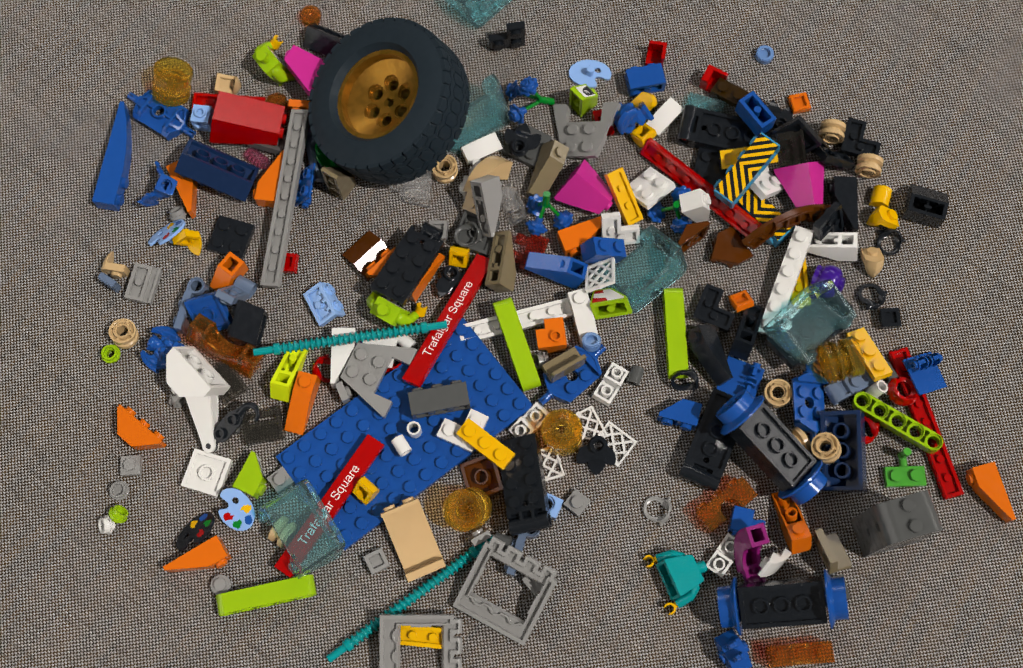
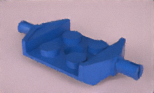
M155 89L148 90L139 97L132 92L127 95V99L135 103L133 109L134 120L140 121L161 134L167 141L182 133L191 138H194L196 135V131L187 126L190 116L189 110ZM164 109L162 115H155L157 110Z
M601 344L597 351L589 352L575 345L581 356L585 354L587 357L583 366L572 371L577 374L578 378L575 381H570L564 376L551 383L546 374L543 373L547 391L538 399V402L544 406L551 398H555L562 403L570 404L602 375L598 357L607 350L605 346L603 347V344Z
M805 359L806 371L792 378L794 425L806 431V434H809L811 444L818 431H821L820 412L825 411L823 385L829 384V382L813 371V359ZM805 399L808 401L809 407L805 405Z

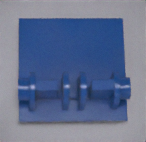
M316 163L301 170L295 207L300 204L301 208L308 209L311 205Z
M927 352L902 360L918 396L947 387L937 366L943 360L941 354Z
M728 356L727 362L733 378L721 386H717L716 389L733 396L746 389L754 398L765 369L760 368L761 365L754 362L752 365Z

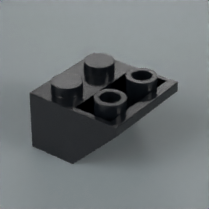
M910 184L902 218L939 228L946 218L949 206L948 194Z
M238 299L237 305L233 307V321L229 324L227 333L237 347L252 350L253 348H260L268 314L265 309Z

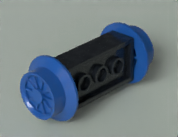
M746 389L741 390L730 398L716 413V417L723 424L720 433L722 435L729 434L780 489L778 493L780 499L790 497L797 505L806 503L827 482L826 476L820 471L823 461L815 459L763 402L764 396L761 395L753 398Z
M824 570L826 591H824L822 577L739 584L737 578L733 577L730 586L717 587L721 627H735L741 636L743 629L827 624L826 608H828L830 628L833 629L836 620L849 619L844 577L831 578L828 572Z

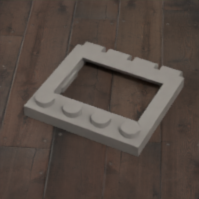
M493 536L490 542L486 541L453 607L524 646L558 582V579L555 578L558 571L547 565L541 571L539 567L542 562L529 555L526 556L524 561L521 560L524 552L511 545L508 546L506 551L503 550L506 543ZM490 556L544 585L539 595L533 601L525 621L472 592L480 580Z
M380 614L379 668H400L401 626H442V668H462V658L454 657V655L462 654V637L454 636V634L462 633V618H454V614Z

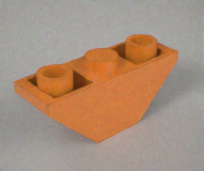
M119 405L117 407V434L136 450L165 448L167 446L162 441L165 437L156 430L154 432L149 430L148 428L151 425L143 418L138 420L134 417L137 413L129 406L124 408Z

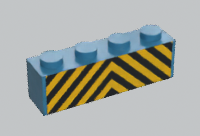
M763 132L759 136L752 138L749 143L750 147L739 154L736 164L730 165L725 172L726 176L722 180L719 179L713 187L714 196L731 209L780 151V145Z
M751 188L736 203L761 224L781 214L767 199L761 200ZM793 226L788 229L783 227L774 233L775 235L766 240V242L776 248L792 234L795 227Z

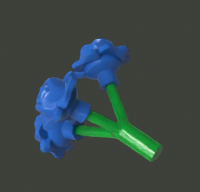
M528 76L520 82V86L517 85L518 80L507 85L505 94L509 97L510 102L517 96H525L536 100L526 107L519 108L516 104L509 106V119L513 123L517 122L518 125L524 123L523 118L527 110L540 103L554 105L555 103L554 98L540 96L537 93L536 88L539 86L537 78Z
M685 185L676 187L674 192L671 193L673 205L663 207L659 201L647 210V216L653 223H661V220L665 218V212L673 210L677 217L672 220L670 228L674 233H683L686 225L692 224L693 221L687 216L680 215L679 195L690 192L691 189H686Z
M544 191L543 197H540L538 194L529 196L528 202L525 204L526 208H529L528 213L536 217L535 220H529L525 223L532 235L540 236V234L548 231L542 223L546 208H549L555 214L556 218L553 220L555 222L553 226L558 228V230L570 227L573 222L572 213H569L568 210L558 212L550 204L551 193L549 191Z

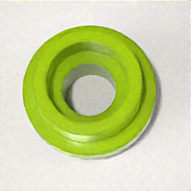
M113 344L106 345L101 351V358L106 363H115L121 356L120 349ZM110 352H114L112 357H109Z
M115 505L109 509L108 514L113 522L125 523L128 511L121 505Z

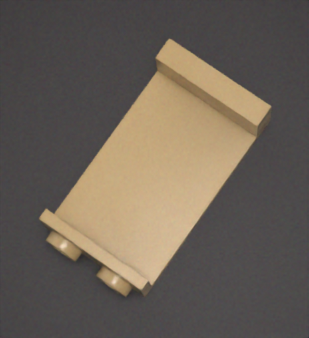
M413 496L402 500L403 504L395 507L392 504L383 508L384 512L380 514L387 527L408 582L446 567L418 498L414 499Z

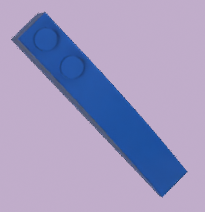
M124 101L119 103L92 199L97 208L118 212L120 206L124 203L125 189L129 185L128 177L132 155L130 113Z

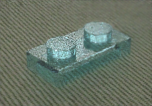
M690 92L686 105L722 113L725 101Z

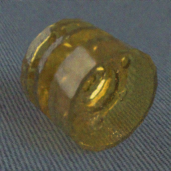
M165 57L156 61L153 66L151 90L154 99L159 103L167 106H180L189 100L193 71L186 61L176 57Z
M853 336L839 339L837 345L832 341L828 342L827 345L821 344L818 346L819 364L829 384L837 383V380L844 381L845 374L849 379L865 374L863 353L859 343Z
M557 409L545 416L541 425V435L547 450L554 455L564 457L573 454L579 449L582 444L583 428L581 420L575 413L567 409ZM560 427H564V434H560Z
M476 487L458 489L450 493L445 499L442 507L443 517L452 529L460 532L470 531L484 525L489 520L492 512V502L488 494L482 489ZM470 505V507L473 508V511L467 509V506Z

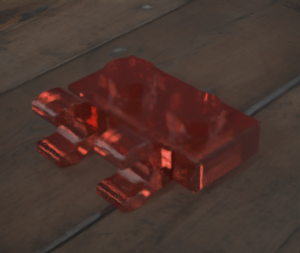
M518 233L515 244L527 246L524 254L513 250L515 262L520 263L518 268L528 271L524 269L528 253H545L550 239L532 234L531 237Z

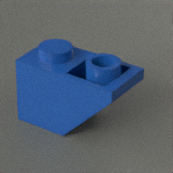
M682 399L660 411L657 420L666 426H672L673 424L680 426V429L685 431L695 430L702 404Z

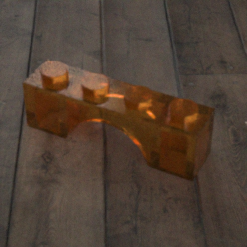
M199 313L188 326L185 336L186 340L251 379L260 368L265 355L254 356L253 348L255 347L251 344L238 346L230 343L219 333L216 323Z

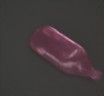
M250 147L244 153L245 159L258 168L266 170L271 166L269 159L254 148Z

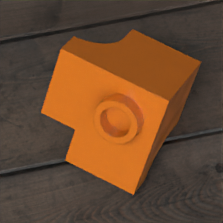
M563 317L544 319L545 329L535 330L538 350H546L547 353L566 351L567 342Z

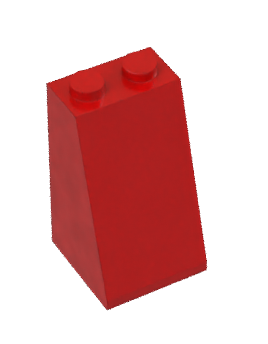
M219 91L212 116L209 142L277 145L278 139L283 138L284 128L281 126L285 125L287 120V114H284L285 106Z

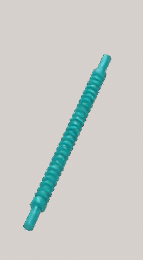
M425 321L420 322L419 325L415 323L414 326L412 324L406 326L405 324L404 327L399 325L398 328L393 326L392 329L388 327L386 330L384 328L382 330L377 328L376 331L371 329V332L366 330L365 333L360 331L359 334L357 332L351 334L350 332L349 335L344 333L343 336L338 334L337 337L332 335L331 338L329 336L327 338L322 336L321 339L316 337V340L310 338L309 341L305 339L303 342L302 340H299V342L294 340L293 343L288 341V344L282 342L281 345L280 343H273V346L253 348L254 356L273 353L274 355H280L281 352L286 354V351H289V353H292L293 350L297 352L299 349L300 351H303V349L308 351L309 348L314 350V347L319 349L320 346L325 348L326 345L328 347L334 345L335 347L336 344L341 346L342 343L347 345L348 342L353 344L354 341L356 343L358 341L363 343L364 340L369 342V339L375 341V338L380 340L382 337L383 339H386V337L391 339V336L396 338L397 335L402 337L403 334L408 336L409 333L411 335L413 333L418 335L419 332L426 334L431 330L447 328V321L433 323Z
M486 541L475 547L471 546L468 552L464 551L465 554L463 556L460 555L459 559L455 558V562L451 561V565H446L445 569L441 568L440 573L436 572L437 575H432V579H427L426 583L422 582L421 587L417 586L418 589H413V593H408L407 597L403 596L404 599L402 601L399 599V603H394V607L390 606L388 611L384 610V614H401L403 609L407 610L406 607H411V603H416V599L420 600L422 595L426 596V592L430 593L431 588L435 589V585L439 586V583L441 581L444 582L445 578L449 579L450 574L454 575V571L458 572V568L462 569L464 564L468 565V561L472 562V558L476 559ZM375 617V621H370L369 625L365 624V628H360L361 631H356V635H351L350 639L346 638L343 640L342 645L326 656L329 662H333L347 650L349 652L353 650L354 645H359L358 642H363L365 637L369 638L368 635H373L374 630L378 631L380 617Z

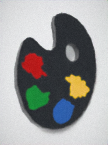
M206 512L190 521L177 538V549L184 551L193 539L195 544L202 542L214 525V515Z

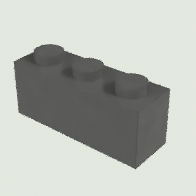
M461 380L452 381L450 385L444 386L442 384H435L428 389H423L422 387L414 388L412 392H408L413 419L471 409L466 382Z

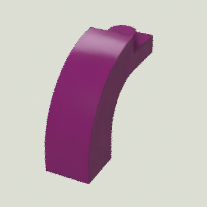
M764 522L740 529L735 536L734 559L737 572L742 573L744 583L767 581L766 577L758 575L761 570L759 566L761 563V547L763 544L770 543Z

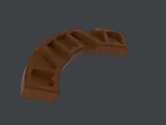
M806 205L782 213L755 229L742 242L745 246L756 249L783 227L788 229L799 225L800 221L806 220L808 222H815L831 205Z

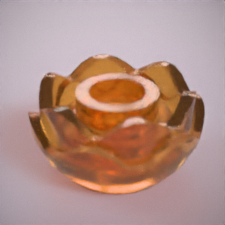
M307 5L300 11V21L306 26L313 23L318 24L322 13L318 7Z
M272 93L265 101L273 104L278 103V105L285 106V111L287 109L288 101L284 94Z

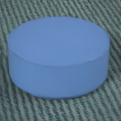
M767 45L760 46L755 53V59L760 64H768L774 57L773 49Z
M589 332L583 335L582 347L584 350L594 352L600 348L601 338L598 334Z

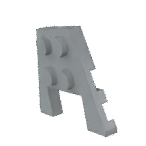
M603 102L601 121L569 122L571 106L569 104L553 105L559 142L569 148L566 159L599 158L608 137L607 132L610 126H613L616 112L621 108L619 102Z
M357 343L340 378L376 410L379 415L386 418L393 402L375 393L391 360L394 359L410 366L418 350L407 347Z

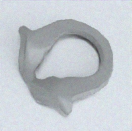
M652 496L643 505L645 517L650 521L659 523L660 527L667 522L672 511L671 498L663 499L658 496ZM652 501H657L668 510V513L653 517L647 512V505Z

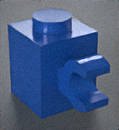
M735 505L731 511L727 532H731L732 536L735 537L740 529L763 522L765 525L766 522L753 519L755 510Z

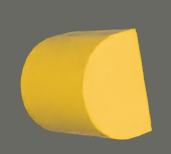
M645 123L643 126L639 125L630 135L633 141L643 148L649 138L653 139L656 137L657 133L655 129Z
M884 185L874 186L869 205L877 208L881 205L888 207L892 189Z
M451 246L448 265L467 268L470 249Z
M363 476L358 480L352 493L367 505L376 497L380 490L368 478Z

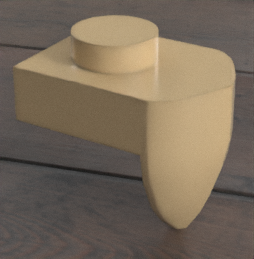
M217 73L215 93L222 91L236 95L240 91L241 83L237 76Z
M869 247L861 249L860 257L865 265L866 273L871 278H874L882 270L885 258L880 248Z
M111 251L106 256L101 267V272L116 279H122V277L129 278L131 272L126 265L114 263V251Z

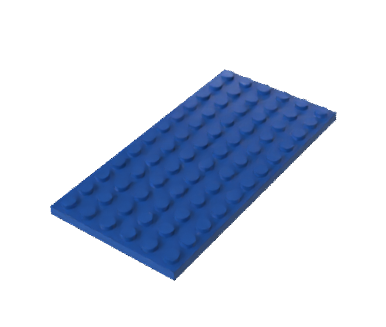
M462 318L421 387L428 389L435 384L450 385V382L456 380L466 382L471 409L489 416L484 430L491 436L496 437L521 416L525 415L533 405L472 328L463 325L467 322ZM460 336H464L466 340L461 341ZM403 363L383 377L375 393L393 402L386 418L379 415L376 410L358 395L276 456L315 509L368 434L385 445L364 475L380 490L379 493L367 505L351 493L327 527L345 551L384 522L380 515L384 512L383 508L392 504L395 507L403 504L402 500L411 496L416 498L473 454L436 436L445 418L463 425L471 409L418 419L412 418L408 392H412V389L417 387L402 380L409 367ZM412 421L418 422L421 426L422 434L419 438H412L408 434L407 425ZM413 427L410 432L415 433L419 428ZM403 434L412 448V451L403 457H400L391 443L395 437Z

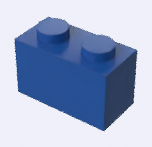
M650 63L642 67L633 66L625 71V82L629 97L638 96L641 92L654 93L665 90L666 79L661 63Z
M754 91L741 98L735 108L737 114L756 136H759L761 132L766 133L772 129L777 119Z
M592 237L580 245L584 263L594 264L598 261L614 257L616 264L627 257L624 239Z

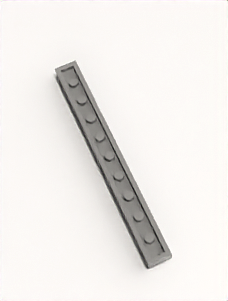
M291 109L260 282V286L266 288H281L309 127L308 110Z

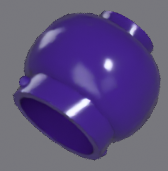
M818 265L812 277L811 289H815L818 294L824 297H833L837 292H842L846 278L843 277L841 269L834 265Z

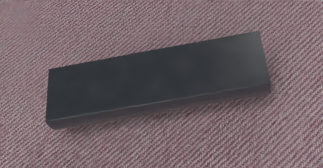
M313 23L307 26L303 47L327 56L328 53L332 54V48L337 43L341 44L340 40L346 35Z

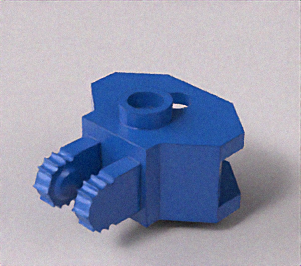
M733 629L713 638L719 651L718 656L722 663L726 664L727 668L753 667L747 653L750 651L748 645L744 640H740Z

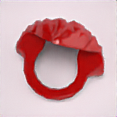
M900 377L898 379L892 378L889 381L887 395L892 403L899 406H908L917 401V397H914L916 389L911 379ZM900 382L907 383L911 389L910 394L906 397L902 396L897 389V385Z

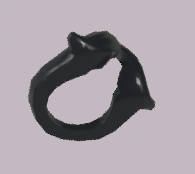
M892 228L878 230L879 237L876 246L880 248L883 255L890 256L898 253L902 242L906 240L902 237L901 232ZM891 233H894L895 249L892 252H886L881 248V241Z
M868 283L859 288L857 297L861 303L866 305V310H875L885 302L888 291H883L874 283ZM867 287L874 288L879 296V303L877 304L870 299L864 298L861 294L862 290Z
M693 368L691 370L677 371L671 377V385L676 390L694 391L699 388V379ZM680 375H687L692 377L695 382L679 385L675 383V378Z

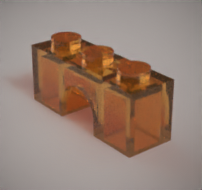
M743 476L738 480L736 477L726 484L728 486L727 489L723 492L719 489L711 496L712 500L709 503L704 501L695 508L697 512L694 514V517L708 534L727 520L721 512L722 503L731 502L736 506L744 507L758 496Z
M832 641L766 647L768 668L835 662Z

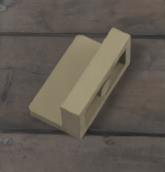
M574 346L546 362L541 368L550 382L553 383L583 366L587 357L585 354L581 356Z
M822 528L814 530L813 541L829 574L851 568L852 563L837 533L825 535Z

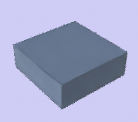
M103 272L99 274L98 279L105 286L116 293L121 290L122 287L115 280Z

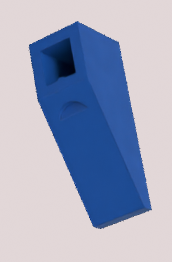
M529 252L524 269L576 290L585 279L588 264L572 257Z

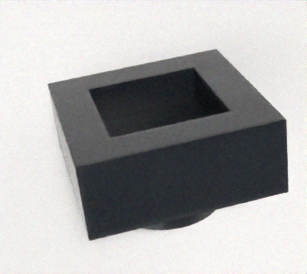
M880 308L878 310L881 329L900 328L902 326L899 308Z

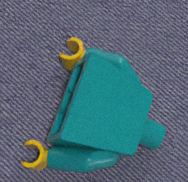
M672 549L658 553L655 557L646 555L643 560H653L652 564L645 566L646 568H653L655 563L658 562L656 567L671 601L675 600L674 603L668 602L664 605V608L667 605H672L674 608L668 615L674 614L677 607L682 608L695 599L700 590L699 584L704 581L702 573L707 571V565L703 560L696 562L693 555H685L683 552Z

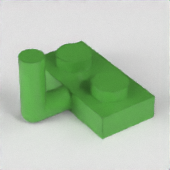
M905 448L898 453L899 467L883 468L885 488L925 487L927 485L924 466H907L906 457L912 452L910 448Z

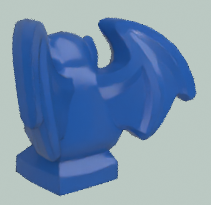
M643 101L639 104V107H635L633 103L623 105L620 103L621 108L615 114L614 124L621 135L624 133L630 134L635 129L636 124L643 126L646 120L651 121L654 117Z
M155 161L158 181L154 191L146 193L141 200L137 201L138 204L145 207L158 205V199L162 200L172 196L178 184L175 179L164 174L160 163Z
M168 326L152 328V333L161 335L159 339L153 334L147 341L146 349L154 351L152 355L144 350L140 352L144 364L155 373H159L158 370L166 368V355L173 347L185 346L178 342L181 341V338L176 333L177 331Z

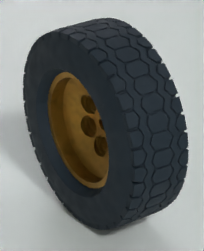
M397 17L381 18L361 25V28L357 27L350 32L351 35L347 34L340 40L341 44L337 43L332 48V54L328 53L323 61L324 65L321 64L317 72L318 77H315L312 84L314 89H311L309 100L311 102H309L308 116L315 142L331 161L367 182L379 185H397L415 180L416 177L419 178L426 174L427 170L430 171L438 165L437 161L441 162L447 156L446 150L448 152L451 151L456 143L453 140H458L462 132L460 127L464 128L467 119L465 115H468L470 91L468 90L467 74L459 58L431 31L408 19Z

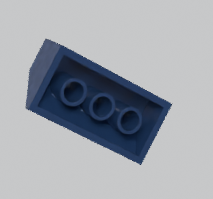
M190 138L181 153L174 172L179 173L184 178L193 179L201 185L214 188L219 193L228 194L236 200L245 202L259 168Z
M861 410L820 412L821 433L828 432L835 435L842 448L838 460L829 464L823 463L822 473L827 478L822 491L844 493L867 492L864 413ZM824 445L821 451L830 450L831 445Z

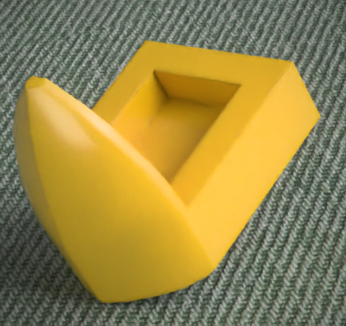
M641 92L630 102L635 107H639V104L643 101L650 111L656 107L657 98L651 93Z
M881 205L871 213L866 224L872 227L882 225L887 228L896 229L899 227L898 215L895 210Z
M182 229L172 238L174 245L188 246L193 254L200 255L202 239L199 231Z

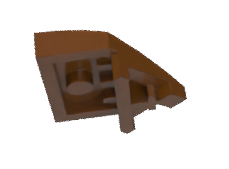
M731 226L719 232L712 241L713 249L709 261L724 263L731 269L734 265L738 266L750 260L753 254L743 244L741 237L734 227Z

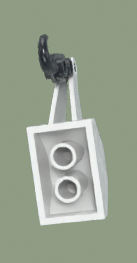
M194 346L173 347L167 353L166 383L171 387L173 394L185 397L202 448L206 453L216 452L219 449V442H226L242 425L244 415L248 409L255 411L254 422H258L261 413L258 405L253 402H246L239 408L228 412L219 422L218 395H224L231 386Z

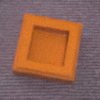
M806 92L788 96L787 99L793 114L811 110Z
M746 290L728 296V300L736 312L754 306V301Z

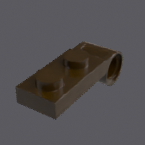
M721 77L710 91V95L735 108L738 101L750 93Z

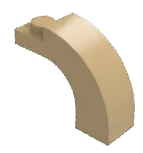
M490 156L482 160L473 169L466 181L463 191L467 193L462 208L476 214L470 181L486 175L499 176L500 180H508L513 162L500 156Z

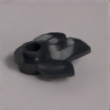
M774 100L768 104L767 107L777 118L772 130L793 119L791 107L781 110Z
M524 123L516 131L506 129L504 139L510 145L511 153L516 157H522L527 154L528 150L538 147L541 135H531L528 125ZM522 147V150H516V148Z
M455 266L444 267L441 272V278L436 283L438 295L442 297L449 294L451 297L465 273L459 272ZM447 274H452L453 278L448 277Z
M594 436L589 440L588 445L582 446L579 449L576 460L578 464L588 463L591 472L594 475H598L604 469L605 464L615 465L616 455L614 450L608 447L604 437ZM596 442L602 444L600 449H595L594 444Z

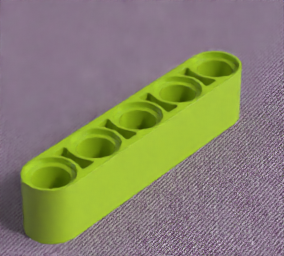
M663 288L662 291L668 379H671L677 371L688 370L683 288ZM680 375V376L676 377L675 379H684V378H688V376H687V375Z
M509 297L494 302V311L522 391L525 392L540 387L541 381L512 298Z
M858 392L852 400L854 410H861L865 416L875 423L880 422V426L930 454L937 452L942 447L943 439L938 433L866 392ZM863 398L866 400L867 405L859 406L856 400ZM874 409H882L884 416H877L874 413ZM892 419H899L902 425L900 427L894 426ZM917 429L919 437H913L909 430ZM928 439H934L937 442V447H930Z
M310 574L216 595L219 616H227L313 597L317 593L314 576Z

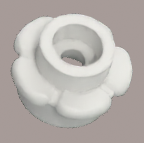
M108 515L98 520L100 533L111 534L112 530L115 529V522Z

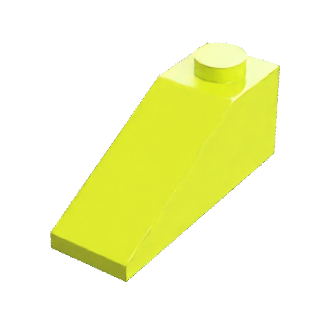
M299 349L297 352L293 350L292 353L286 351L270 381V398L289 403L298 371H302L308 353L306 349H303V351Z

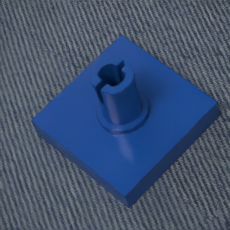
M217 291L186 299L183 302L199 336L228 329L229 324L233 321L227 306L220 302V298L215 296Z

